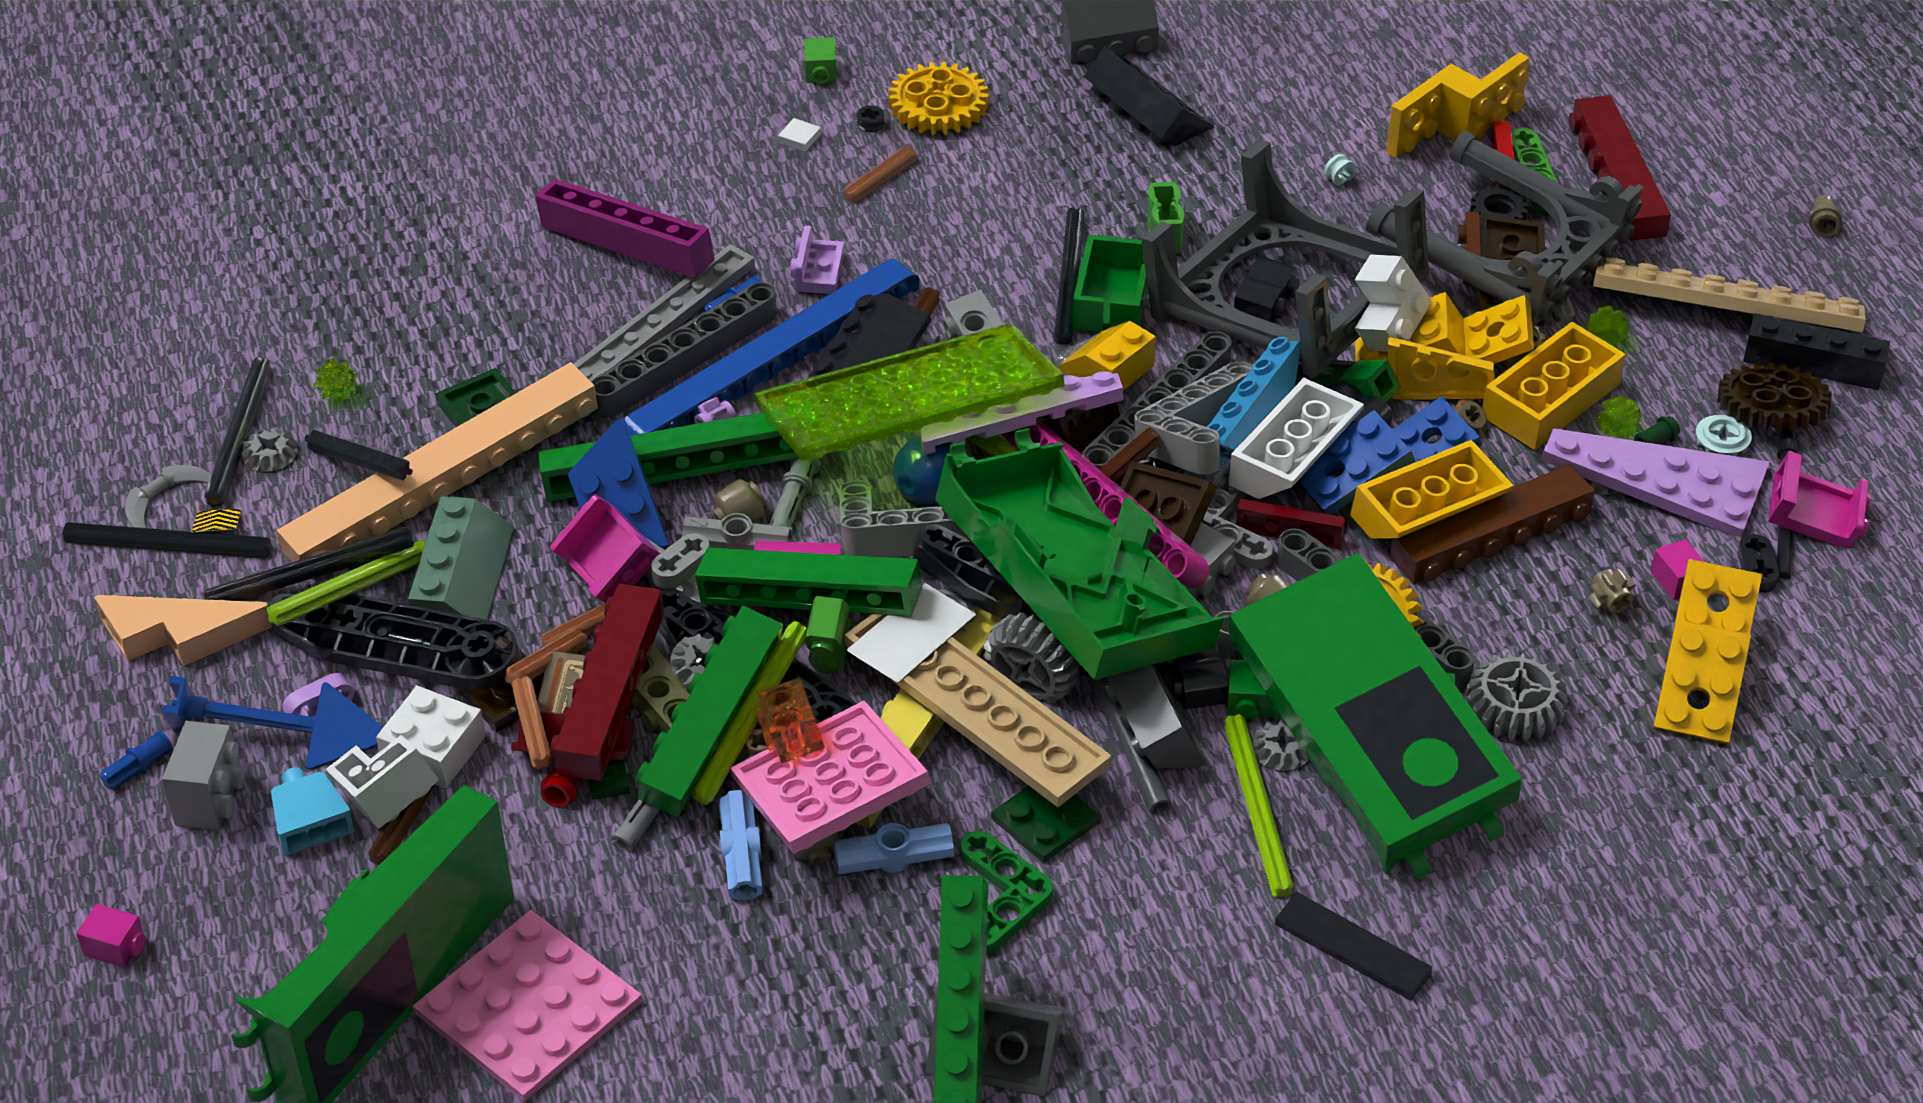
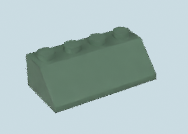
M440 496L408 597L409 605L488 620L514 526L477 499Z

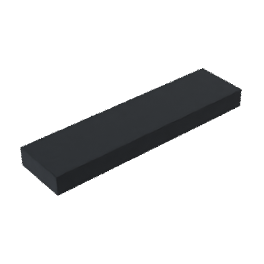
M1299 892L1293 895L1275 918L1276 926L1410 1001L1432 975V966Z

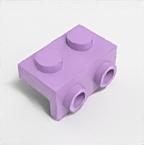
M804 225L802 237L796 238L795 256L797 258H792L790 276L791 278H796L797 292L831 294L837 290L844 256V242L812 240L811 226Z

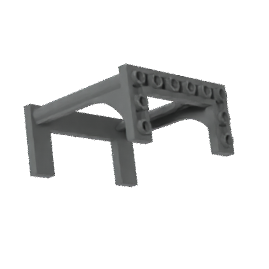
M1260 139L1241 155L1247 210L1180 267H1177L1172 224L1161 221L1141 238L1151 317L1164 322L1169 316H1173L1215 332L1225 333L1231 338L1265 350L1269 343L1278 337H1286L1288 341H1300L1299 362L1302 363L1303 374L1315 378L1360 337L1355 327L1370 304L1364 293L1361 292L1330 320L1327 277L1315 273L1295 291L1299 332L1243 313L1229 305L1219 291L1223 276L1234 264L1249 255L1272 248L1297 246L1319 249L1365 264L1370 255L1402 256L1420 282L1429 274L1424 190L1412 187L1394 203L1396 243L1324 220L1303 208L1286 191L1273 170L1271 142ZM1266 233L1271 235V238L1268 240H1259ZM1202 288L1210 289L1207 292L1196 294Z

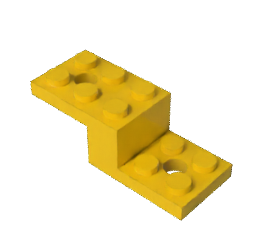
M1519 52L1483 79H1479L1453 64L1448 65L1391 106L1386 153L1395 158L1404 152L1409 153L1423 138H1431L1436 130L1455 141L1463 131H1468L1480 140L1485 132L1492 127L1493 121H1504L1508 114L1511 112L1517 113L1525 103V85L1529 77L1528 65L1530 57Z
M1444 292L1430 297L1432 303L1409 342L1496 364L1534 349L1531 303L1526 295H1522L1463 318L1447 293ZM1361 337L1355 341V361L1388 360L1389 362L1388 352L1369 350Z
M1688 559L1653 728L1729 744L1751 639L1750 631L1762 574ZM1714 594L1723 595L1728 601V607L1722 612L1712 611L1707 605V599ZM1695 690L1703 691L1709 698V704L1703 709H1695L1689 705L1688 695Z

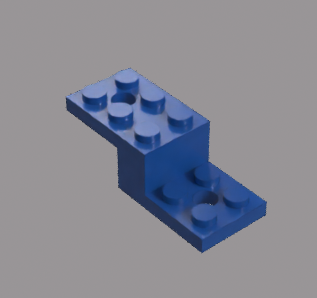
M1442 396L1394 429H1391L1380 415L1373 410L1346 428L1303 474L1297 483L1323 514L1333 515L1354 500L1358 485L1469 440H1472L1478 447L1482 446V442L1478 434ZM1432 436H1442L1436 443H1426ZM1344 469L1340 476L1335 478L1329 477L1332 471Z

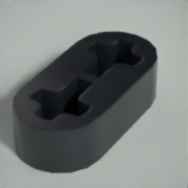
M1749 534L1742 537L1738 547V559L1741 570L1757 573V569H1761L1763 577L1767 579H1761L1759 592L1772 591L1778 582L1779 569L1771 542L1766 537L1758 534ZM1751 547L1755 548L1757 552H1760L1759 557H1755L1754 550L1751 549Z

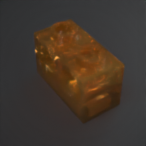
M800 677L757 692L762 707L755 709L763 736L769 752L777 749L781 763L825 748Z

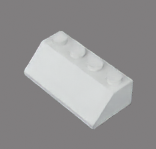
M1303 378L1231 454L1229 486L1258 499L1291 488L1364 408V404Z

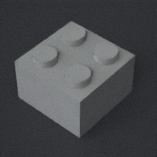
M185 721L162 777L175 826L220 831L224 818L229 819L232 816L234 808L233 794L235 789L243 787L245 769L240 766L238 759L239 745L233 739L230 725Z

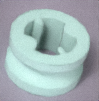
M1338 154L1326 164L1324 175L1327 179H1332V182L1338 186L1354 177L1356 165L1348 160L1345 155Z

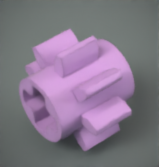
M716 397L698 406L701 413L696 415L694 420L695 424L733 418L737 417L729 402L723 401L720 403Z

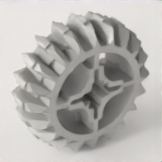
M1021 612L1017 616L1009 614L994 625L983 645L986 650L983 656L989 661V665L1038 701L1045 699L1047 702L1055 704L1058 699H1063L1073 689L1081 673L1078 669L1080 663L1044 622L1038 621L1035 615L1027 618Z
M1507 652L1504 659L1493 655L1490 662L1482 661L1478 669L1473 670L1466 689L1467 703L1485 728L1489 730L1493 727L1495 738L1502 735V732L1508 733L1510 743L1516 735H1521V738L1527 743L1531 733L1539 740H1541L1545 732L1552 734L1556 725H1560L1561 721H1563L1568 706L1566 683L1562 682L1561 672H1552L1551 663L1541 665L1538 656L1530 660L1525 658L1524 653L1519 657H1513ZM1516 692L1519 693V700H1516Z

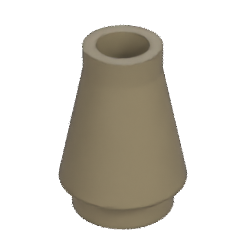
M1820 195L1814 200L1809 226L1817 235L1829 237L1840 229L1842 217L1834 205L1833 199L1828 195Z

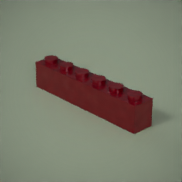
M1612 96L1575 99L1573 112L1569 114V126L1571 131H1577L1580 150H1586L1589 168L1596 171L1597 180L1603 176L1613 177L1620 182L1624 190L1630 185L1636 187L1640 184L1644 187L1640 198L1643 201V205L1638 215L1633 219L1632 226L1635 229L1629 241L1666 237L1671 213Z
M618 583L613 598L609 597L607 599L604 612L605 619L603 624L597 625L594 634V647L592 651H587L584 658L583 675L581 679L575 680L572 691V703L570 707L564 708L560 734L554 735L551 741L550 756L555 758L557 774L602 781L664 616L660 589Z

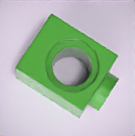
M834 37L804 39L806 83L824 84L826 82H836Z

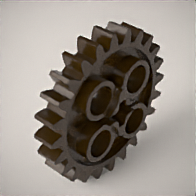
M1754 363V368L1742 365L1741 371L1731 369L1730 374L1723 375V380L1719 381L1717 402L1721 403V410H1727V416H1737L1736 422L1738 423L1749 421V427H1754L1757 424L1762 425V430L1764 431L1769 427H1774L1777 432H1781L1782 428L1787 427L1790 431L1795 432L1796 426L1808 430L1809 424L1818 426L1819 420H1826L1827 414H1830L1832 392L1828 391V384H1821L1822 378H1811L1812 372L1801 374L1799 373V367L1790 370L1787 369L1786 364H1782L1777 368L1772 363H1768L1767 367Z

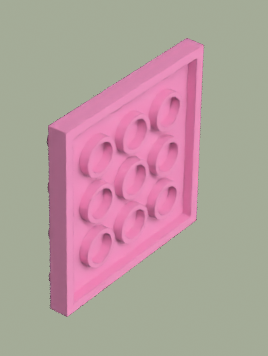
M865 701L730 768L734 780L793 854L812 847L816 842L836 832L845 830L851 824L871 814L880 812L886 806L906 796L913 795L921 788L932 783L929 773Z
M530 910L415 1003L413 1011L418 1017L525 1102L642 1002V994L533 910Z

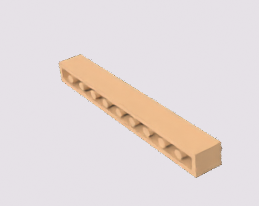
M571 362L402 458L410 462L409 468L413 469L412 475H407L405 480H398L376 473L277 529L282 552L291 562H295L352 544L353 541H362L386 533L394 526L408 518L414 517L420 511L438 502L440 496H448L463 486L474 482L482 475L496 467L502 466L513 457L531 449L544 439L559 433L563 428L598 409L595 385Z

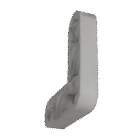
M1226 468L1212 481L1217 486L1212 501L1221 502L1224 506L1218 509L1208 507L1202 523L1236 540L1234 549L1236 562L1252 569L1266 568L1273 560V545L1271 542L1225 520V517L1239 503V500L1247 494L1231 486L1228 492H1226L1230 475V468ZM1258 551H1262V552H1263V554H1262V553H1257L1256 555H1252V554H1251V552H1252V553H1256V552H1258Z

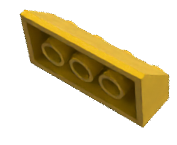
M1469 440L1358 485L1350 515L1371 539L1399 538L1513 490L1514 485L1472 440Z

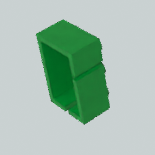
M1088 234L1073 298V329L1102 332L1103 328H1112L1128 321L1141 327L1148 292L1142 240Z

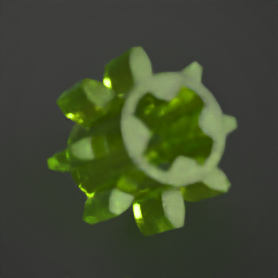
M1612 306L1598 308V313L1589 315L1590 320L1587 323V331L1613 347H1617V341L1626 340L1625 336L1629 330V323L1622 314V310L1613 311Z
M333 358L326 360L325 366L315 368L314 371L318 375L313 386L322 392V399L333 395L335 400L341 401L345 399V393L356 391L353 384L357 374L353 373L348 367V361L338 365L336 359Z
M1621 395L1617 398L1614 396L1601 403L1604 411L1598 414V423L1606 435H1615L1616 437L1622 435L1626 438L1638 432L1634 424L1641 421V411L1635 401L1631 399L1625 400L1624 395Z

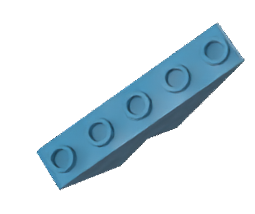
M1278 337L1272 340L1258 361L1253 364L1242 382L1237 385L1233 394L1221 406L1220 411L1211 423L1206 426L1217 431L1220 435V456L1231 460V454L1295 387L1301 349L1300 341H1288L1286 337Z

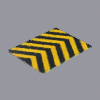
M242 508L198 511L191 532L236 529Z

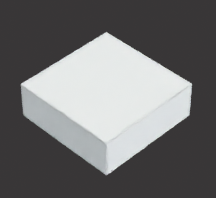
M793 118L778 135V143L806 152L821 135V127Z

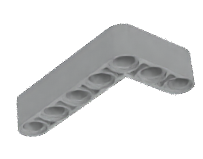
M1248 362L1230 363L1138 411L1134 416L1135 438L1151 427L1160 435L1162 443L1148 456L1196 474H1212L1217 472L1220 468V435L1217 431L1206 426L1211 423L1220 411L1221 406L1233 394L1237 385L1242 382L1253 364Z
M853 480L843 483L839 488L840 526L844 555L872 557L913 556L912 551L916 538L921 529L929 524L943 526L968 538L941 506L873 511L870 483L862 480Z

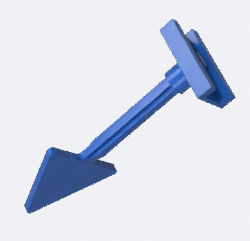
M170 676L169 684L177 700L173 699L172 706L164 705L162 711L173 731L181 732L185 721H191V718L204 720L205 717L311 733L306 760L307 769L336 761L354 746L359 747L362 751L378 746L376 736L383 728L382 725L327 682L322 684L316 715L310 717L208 701L206 697L194 696L186 678Z

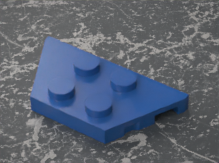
M617 419L568 472L579 507L581 509L593 495H598L614 505L644 537L659 547L670 546L625 419Z

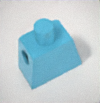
M290 768L282 774L281 780L283 784L275 786L271 790L277 831L284 856L355 832L349 806L324 773L316 772L305 776L301 768Z

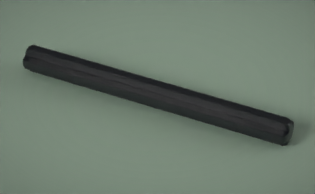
M1071 207L1067 210L1054 341L1058 344H1070L1073 336V298L1079 276L1084 226V210L1080 207L1077 209Z
M257 357L252 361L205 492L206 503L210 506L214 504L217 506L223 505L243 451L242 443L247 440L272 369L269 365L270 360L266 357L263 359Z
M76 522L66 523L62 532L66 543L259 558L269 557L272 551L271 539L259 536Z
M403 527L206 589L204 591L205 600L225 601L249 599L414 546L413 535L408 527Z

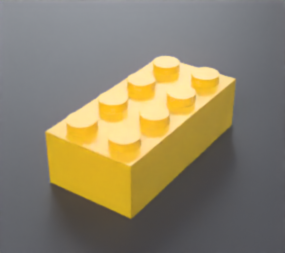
M1570 322L1485 387L1482 410L1485 413L1486 420L1533 450H1536L1549 440L1553 429L1562 430L1620 385L1626 354L1574 322Z

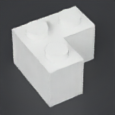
M1370 255L1355 278V282L1370 302L1357 323L1355 330L1369 350L1388 352V336L1409 341L1432 300L1402 256Z
M402 735L371 759L359 747L354 746L326 769L346 798L378 829L385 823L396 819L400 811L415 799L426 795L430 787L439 781L417 748Z

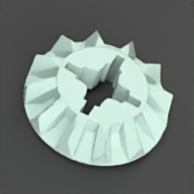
M1727 415L1706 417L1698 423L1695 431L1697 446H1705L1706 452L1715 451L1718 454H1729L1730 456H1736L1739 452L1746 453L1748 446L1751 444L1752 434L1745 423L1736 422L1737 418ZM1722 430L1725 431L1726 441L1720 440L1719 435L1722 433Z

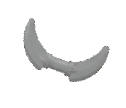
M172 465L162 468V473L159 474V477L148 485H143L140 488L134 487L130 490L125 503L128 522L132 527L147 528L144 519L149 502L156 495L168 487L171 488L174 484L189 482L209 483L212 474L202 468L191 465Z

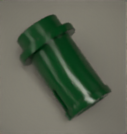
M1662 416L1657 419L1656 424L1636 434L1634 440L1659 445L1668 440L1673 442L1677 439V435L1680 434V426L1673 417Z

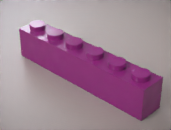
M557 179L552 180L535 195L540 222L543 228L693 278L701 274L715 260L709 228Z

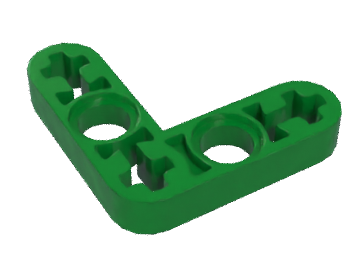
M973 831L966 834L961 840L960 855L962 860L1004 892L988 905L987 932L989 931V940H987L986 955L995 952L1052 901L1053 885L1045 874L993 836L983 831ZM973 846L978 849L981 846H984L985 853H983L980 850L971 852V847ZM1001 866H1011L1017 872L1012 876L1004 877L999 875L996 870ZM1028 887L1032 890H1037L1040 887L1042 888V894L1034 892L1030 895L1028 894ZM1010 909L1016 911L1019 916L1015 920L1005 921L998 914L1003 910Z

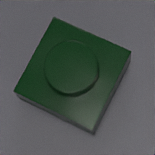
M609 760L602 781L588 779L592 800L630 794L624 760Z

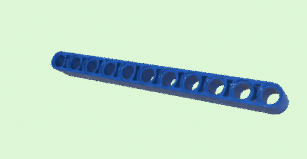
M896 259L886 260L629 414L624 419L630 435L695 424V416L701 413L698 406L716 397L720 403L723 401L730 402L734 399L739 400L752 392L753 387L760 383H767L778 376V372L786 367L790 369L803 361L804 356L811 352L816 353L826 347L828 342L834 339L841 328L842 322L848 318L859 298L867 294L873 296L888 293L903 300L905 299L903 296L911 291L913 293L917 291L920 284L919 276Z

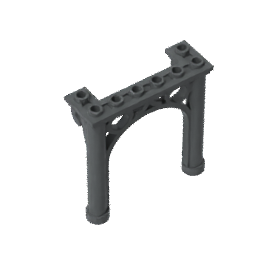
M1463 131L1452 146L1450 159L1461 165L1465 164L1538 203L1552 217L1557 229V238L1549 248L1537 255L1523 251L1511 260H1496L1467 251L1427 229L1428 261L1502 302L1526 295L1531 303L1532 325H1536L1541 320L1546 321L1557 304H1564L1570 292L1574 288L1579 289L1588 274H1595L1597 266H1601L1605 258H1611L1621 243L1626 244L1635 229L1632 226L1633 219L1638 215L1643 205V201L1640 198L1644 187L1640 184L1636 187L1630 185L1624 190L1618 180L1610 176H1603L1591 185L1589 191L1574 187L1569 189L1478 141L1477 136L1468 131ZM1601 191H1605L1608 193L1609 196L1599 193ZM1384 203L1378 204L1367 221L1366 232L1379 238L1384 237L1396 243L1394 209ZM1582 230L1590 236L1578 237L1572 234L1571 231Z

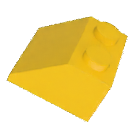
M1131 321L1125 322L1099 333L1059 364V370L1069 376H1076L1078 378L1093 376V374L1103 371L1112 374L1118 373L1124 391L1154 367L1156 336Z

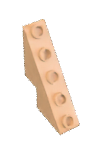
M98 595L94 597L101 621L127 661L169 644L182 665L185 666L272 627L267 616V602Z

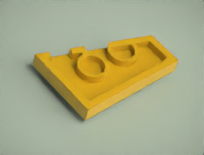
M1388 336L1389 364L1401 386L1392 396V399L1430 400L1438 399L1441 396L1444 399H1484L1485 387L1495 380L1494 362Z

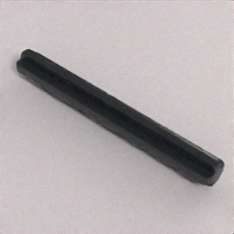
M313 430L310 435L306 434L304 441L308 442L307 448L312 451L398 480H405L407 475L411 476L413 473V469L409 468L410 462L406 459L321 431Z

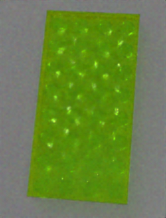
M1008 323L756 392L754 396L756 406L801 460H816L823 457L824 454L837 450H852L857 445L869 441H884L891 435L901 432L919 431L923 426L933 423H947L955 420L958 416L969 413H983L988 408L997 405L1015 404L1022 398L1029 396L1047 395L1054 389L1065 387L1064 374Z

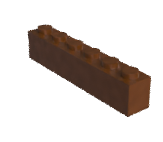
M1569 464L1516 485L1512 491L1402 537L1392 538L1390 558L1412 584L1423 580L1432 581L1442 572L1452 568L1462 569L1472 560L1482 556L1492 557L1502 548L1514 543L1522 545L1530 537L1542 532L1551 533L1561 524L1571 520H1583L1591 513L1595 490Z

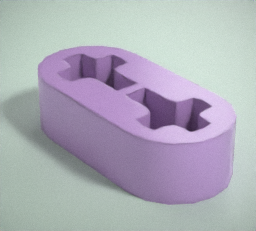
M333 673L289 694L283 702L282 709L285 713L314 717L317 711L321 687L324 682L329 683L350 701L354 697L355 690L343 674Z

